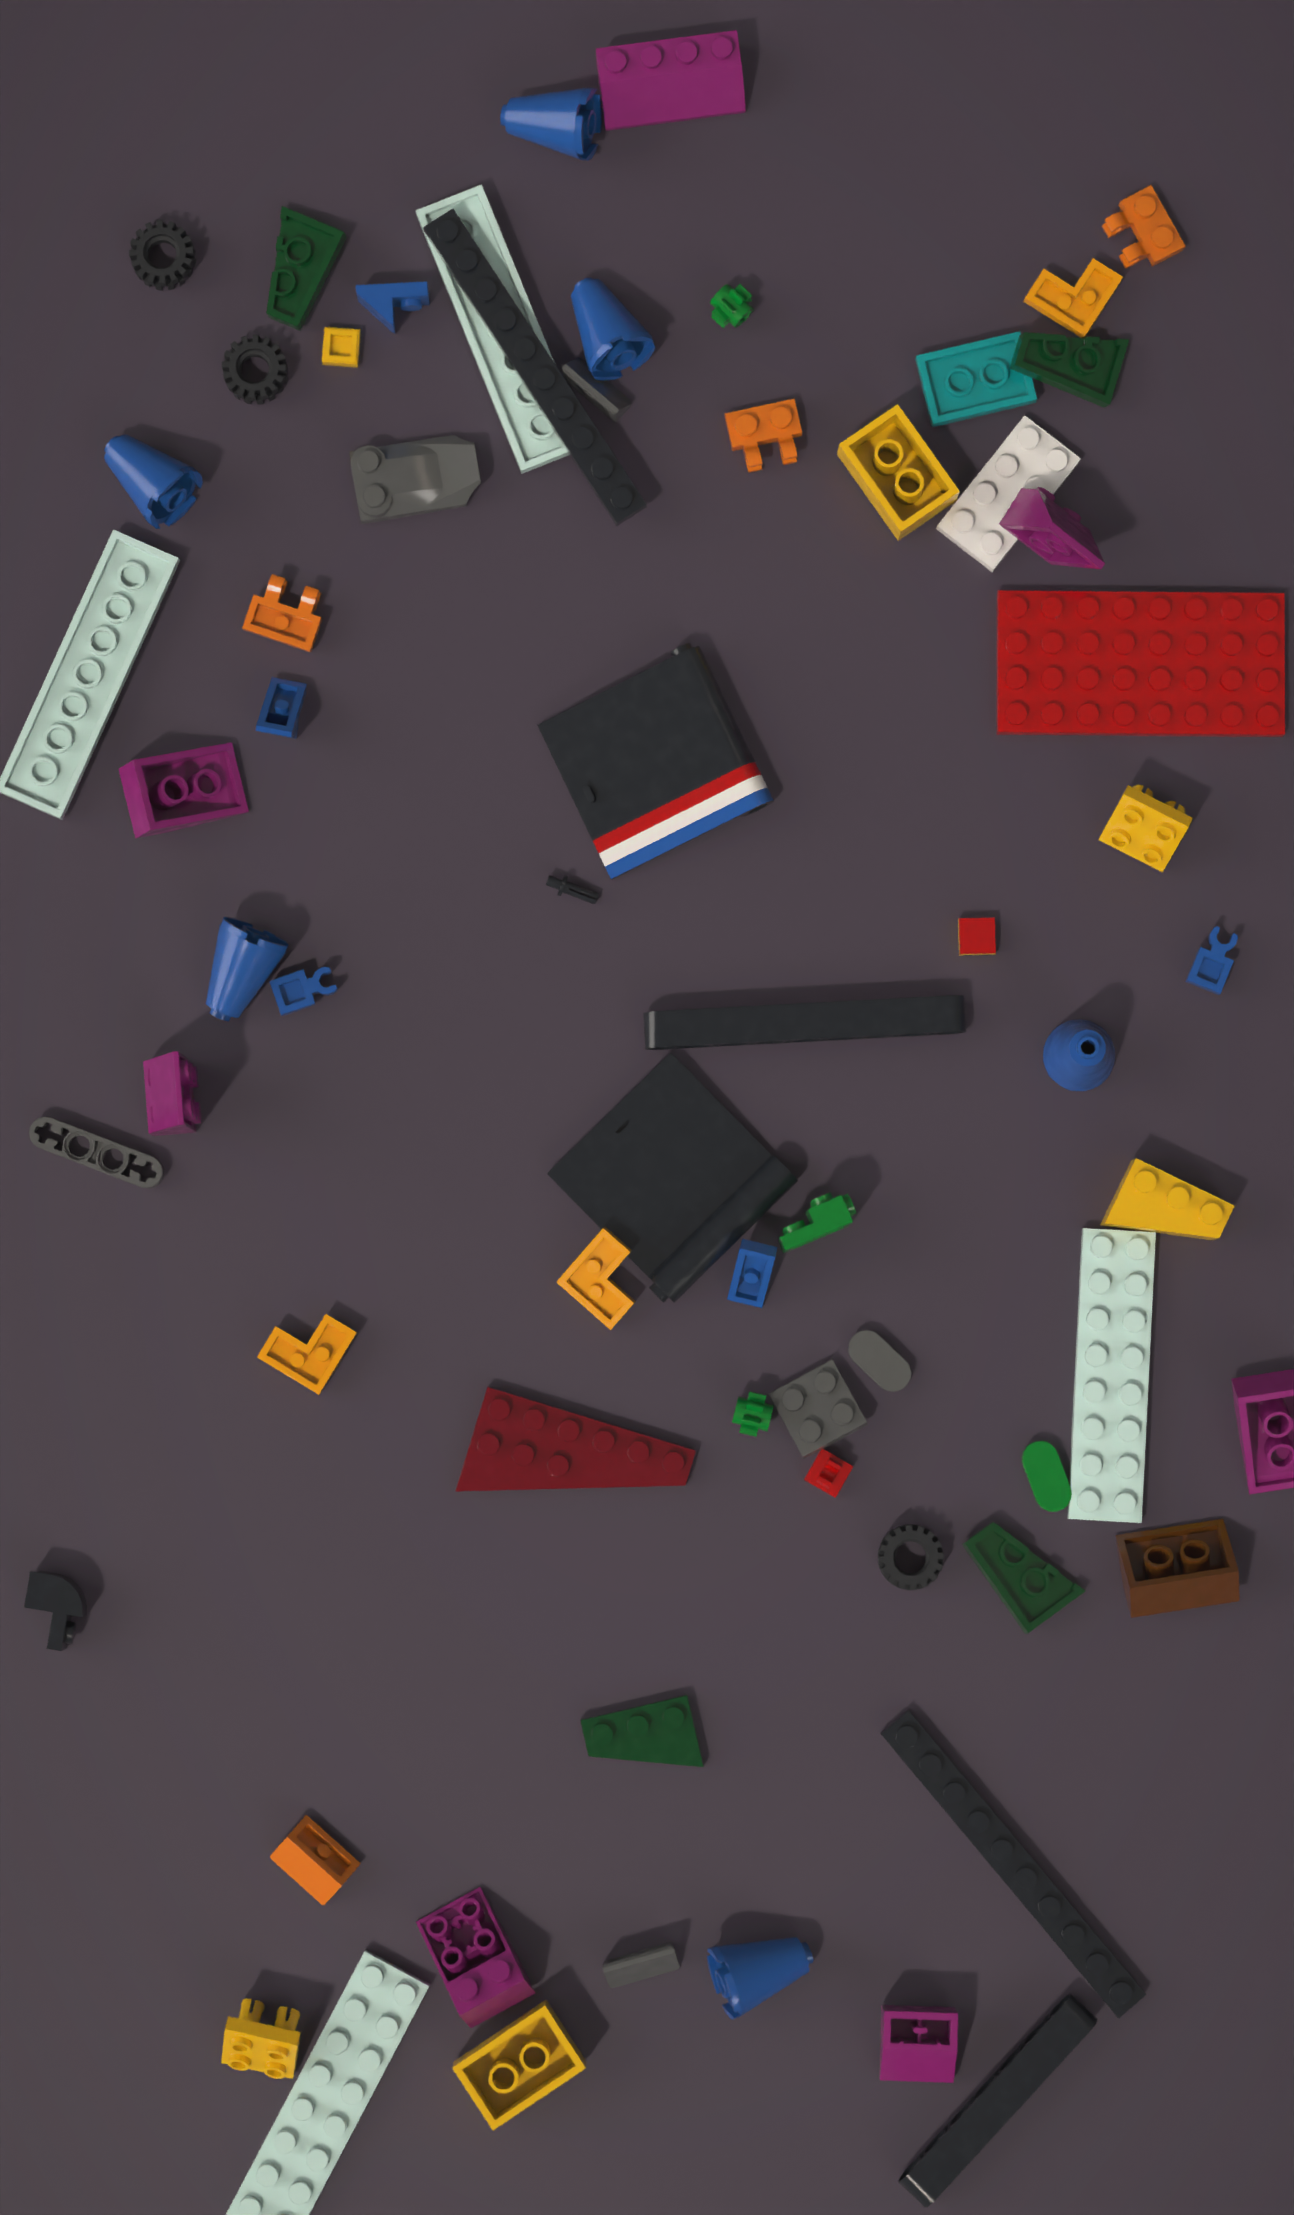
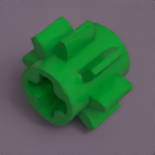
M741 283L735 289L729 284L724 285L710 301V304L715 308L711 312L713 314L711 317L722 328L728 323L735 328L739 327L754 310L749 304L752 300V294Z
M749 1391L748 1399L738 1396L732 1423L741 1425L739 1433L756 1437L758 1430L768 1431L774 1405L765 1403L767 1395Z

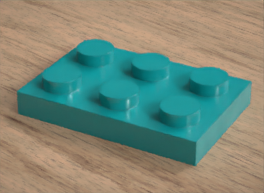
M1020 331L916 356L915 361L932 427L1036 403L1037 396L1032 378L1010 369L1017 341L1021 335Z

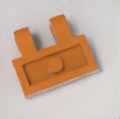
M1152 185L1121 200L1118 206L1122 212H1117L1105 219L1106 223L1102 225L1108 238L1131 227L1138 242L1122 249L1123 254L1119 255L1125 269L1145 258L1149 259L1153 267L1183 251L1186 247Z
M795 399L725 413L732 451L743 449L748 473L762 470L763 463L759 445L778 442L783 465L797 462V451L793 438L801 437L802 429Z
M272 574L264 598L253 594L242 629L311 653L323 620L321 617L313 615L319 603L321 592L318 589L305 586L298 609L281 604L279 602L284 595L288 581H285L286 579Z

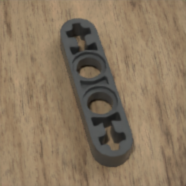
M50 1117L38 1118L30 1126V1140L35 1146L47 1152L145 1189L155 1188L164 1178L165 1172L161 1162L142 1152ZM48 1124H52L51 1131L61 1136H64V1129L70 1130L63 1140L62 1151L57 1150L60 1142L47 1139L45 1144L41 1143L42 1136L37 1134L39 1127L46 1128ZM78 1136L86 1137L90 1143L88 1153L81 1157L73 1155L70 1150L72 1140ZM111 1149H118L123 1154V1164L118 1169H108L104 1164V1155ZM131 1155L137 1156L133 1163L139 1166L146 1167L148 1162L153 1163L152 1170L157 1172L156 1177L148 1178L146 1182H142V1175L133 1170H130V1177L124 1176V1173L130 1166Z

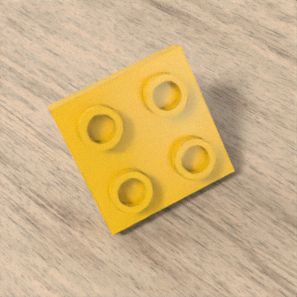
M1137 784L1133 787L1128 785L1098 840L1163 872L1193 818L1185 814V808L1181 804L1175 809L1176 802L1167 801L1163 803L1153 798V792L1149 788L1143 793V785Z
M243 1999L239 2017L228 2016L224 2030L221 2063L228 2064L231 2068L239 2071L251 2069L264 2072L265 2075L275 2079H282L284 2077L293 2079L301 2032L296 2031L297 2023L301 2016L300 2012L291 2008L289 2019L286 2021L288 2007H279L274 2026L260 2023L262 2012L265 2008L264 2004L255 2000L253 2011L250 2013L252 1999Z

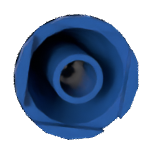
M590 87L513 97L509 99L508 104L502 106L500 122L502 126H505L506 132L510 135L579 160L589 161L593 158L598 144L592 143L594 133H601V97L598 94H594L597 91L596 88Z
M585 278L579 281L571 294V301L589 372L596 380L608 381L623 377L620 371L631 366L633 371L641 367L655 350L652 335L600 279Z
M128 434L113 437L105 446L104 460L143 517L154 528L161 529L159 526L161 523H165L167 526L176 523L193 506L197 499L192 495L197 485L201 489L203 484L202 475L195 468Z
M227 916L223 918L219 925L206 998V1005L211 1008L210 1014L224 1021H230L231 1017H240L287 953L286 950L289 945L282 938L269 931L264 930L261 932L252 928L253 924Z
M1071 1020L1056 1027L1048 1036L1043 1047V1063L1047 1074L1061 1087L1069 1091H1087L1098 1087L1109 1077L1115 1063V1049L1110 1036L1099 1025L1087 1020ZM1081 1046L1088 1050L1089 1055L1082 1052Z
M797 1937L714 1946L707 1950L711 1954L707 1956V1962L714 1988L717 1994L721 1993L727 1999L728 2003L722 2004V2007L732 2020L746 2014L809 1972V1964L813 1963L812 1953L806 1942L801 1943Z

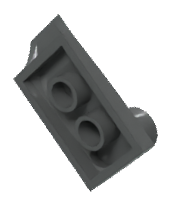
M455 435L381 447L365 445L356 451L349 452L362 524L465 507L473 491L481 484L474 442L460 439Z

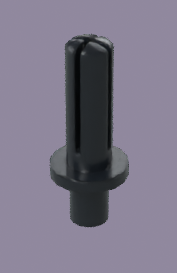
M551 875L548 876L545 885L557 889L558 896L565 893L591 904L597 902L599 897L597 892L567 881L568 876L564 875L562 880Z

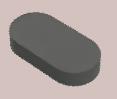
M863 1330L856 1333L850 1339L848 1344L850 1358L878 1386L886 1391L896 1392L908 1385L911 1379L909 1364L881 1336L873 1331Z

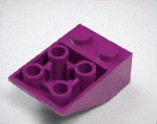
M173 1051L143 1061L149 1134L152 1136L196 1133L195 1124H201L200 1103L193 1099V1088H198L199 1086L197 1066H193V1063L179 1051Z
M481 1887L416 1921L459 2016L470 2028L477 2026L536 1993Z

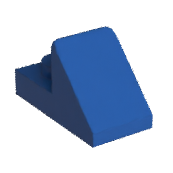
M427 281L356 285L358 302L393 334H396L394 307H401L403 311H417L422 309L423 305H430Z
M271 677L256 724V731L297 739L298 719L306 696L307 684Z
M742 1239L727 1300L759 1308L763 1307L778 1247Z

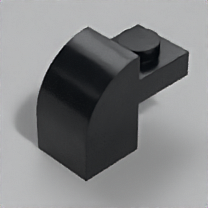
M39 1570L30 1571L24 1608L53 1612L47 1649L56 1651L66 1650L67 1643L73 1644L76 1632V1622H71L72 1616H87V1602L84 1593L72 1579L64 1575Z

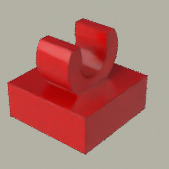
M822 1449L819 1451L803 1480L836 1498L853 1466Z

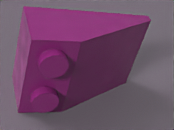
M1021 488L1000 521V526L1050 565L1091 569L1103 568L1105 562L1090 530L1080 523L1081 517L1076 512L1066 507L1062 509L1054 502L1055 496L1044 488Z
M232 742L135 759L118 769L135 838L172 832L249 812Z
M1294 1369L1232 1378L1235 1413L1249 1495L1294 1488Z

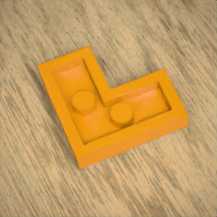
M1094 258L1074 287L1046 269H1043L1026 295L1024 302L1080 338H1085L1119 286L1123 276Z
M604 1227L557 1280V1283L611 1330L636 1301L609 1278L632 1250Z
M328 1314L324 1315L307 1344L275 1326L257 1358L320 1395L357 1335V1332Z

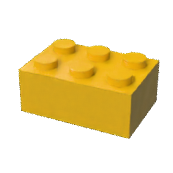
M898 404L841 442L838 446V457L898 541L957 501L959 489Z
M544 2000L455 2060L452 2069L491 2129L495 2130L584 2070L587 2061L548 2001Z

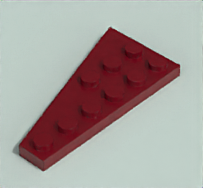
M487 1387L455 1492L685 1486L696 1451Z

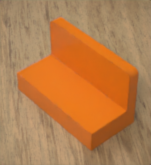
M308 1815L299 1822L270 1855V1858L322 1905H325L361 1864Z

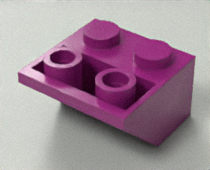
M881 2005L879 2079L884 2081L954 2083L958 2040V2012L956 2008Z

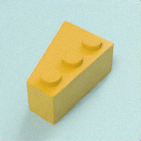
M1135 1158L1131 1160L1100 1226L1216 1240L1220 1238L1235 1205Z

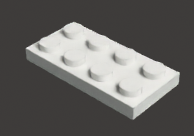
M1024 415L940 521L936 529L993 572L1018 541L1015 536L1000 526L999 523L1021 488L1036 489L1041 487L1054 495L1079 464L1081 458Z

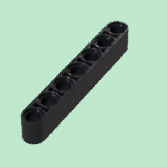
M1071 1993L1066 1995L906 2168L898 2182L925 2208L930 2206L1086 2037L1098 2019Z

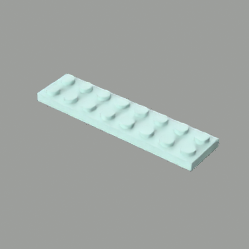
M482 184L415 210L422 230L424 226L449 210H455L553 360ZM423 230L521 473L523 474L570 455Z
M116 530L112 531L0 777L1 794L63 820L179 565L180 559Z
M1082 1228L1069 1477L1070 1502L1068 1504L1067 1519L1142 1523L1156 1232Z
M365 1950L226 2215L310 2214L430 1986L429 1983Z

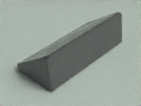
M577 358L562 367L563 377L566 382L613 422H617L631 407V400L610 382L596 380L589 372L587 363L583 359Z
M668 1942L605 1960L602 1968L609 1987L616 1988L678 1970L679 1962L674 1944Z

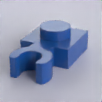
M1216 926L1211 930L1208 937V942L1211 946L1210 950L1202 947L1198 949L1185 982L1220 995L1234 960L1224 956L1226 952L1236 945L1238 935L1233 933L1227 944H1221L1217 940L1220 927Z
M330 967L319 968L313 977L308 979L303 969L269 981L281 1016L316 1005L313 997L314 994L320 993L328 996L338 991L336 985L323 987L320 984V980L324 975L332 973Z

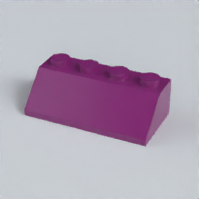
M737 30L596 48V65L605 131L746 113L742 62Z

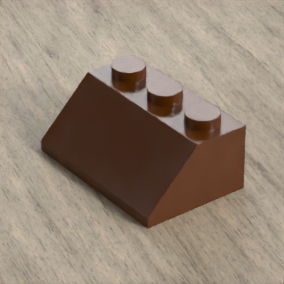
M1223 1519L1116 1535L1123 1588L1131 1618L1240 1601L1239 1570Z

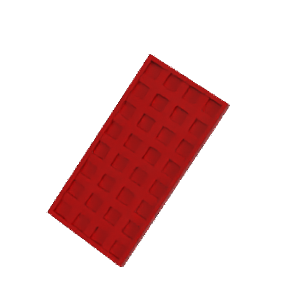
M998 590L996 735L1283 737L1285 735V593Z

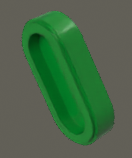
M1045 1441L1032 1442L1023 1450L1021 1462L1037 1504L1046 1511L1057 1512L1063 1510L1071 1500L1072 1491L1057 1450Z

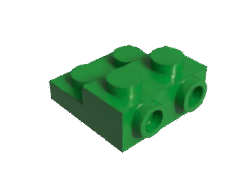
M830 1192L811 1200L810 1205L812 1208L808 1209L805 1213L810 1224L806 1226L804 1220H801L783 1228L784 1235L778 1239L783 1254L850 1226L853 1223L851 1216H854L856 1211L849 1194L834 1198Z

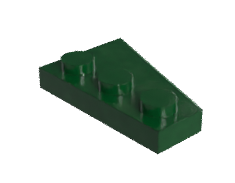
M282 206L279 237L277 236L275 270L271 276L266 314L270 319L301 331L347 236L341 230Z
M1024 332L1018 338L1010 369L1105 408L1111 403L1129 339L1102 340L1100 337L1073 338L1059 334Z
M994 1522L988 1524L962 1543L965 1550L1025 1634L1030 1633L1085 1592L1083 1588L1076 1583H1072L1049 1563H1045L1029 1551L1028 1547Z
M687 1695L580 1719L589 1757L704 1767Z

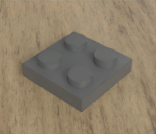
M833 1359L769 1393V1397L803 1459L868 1425Z

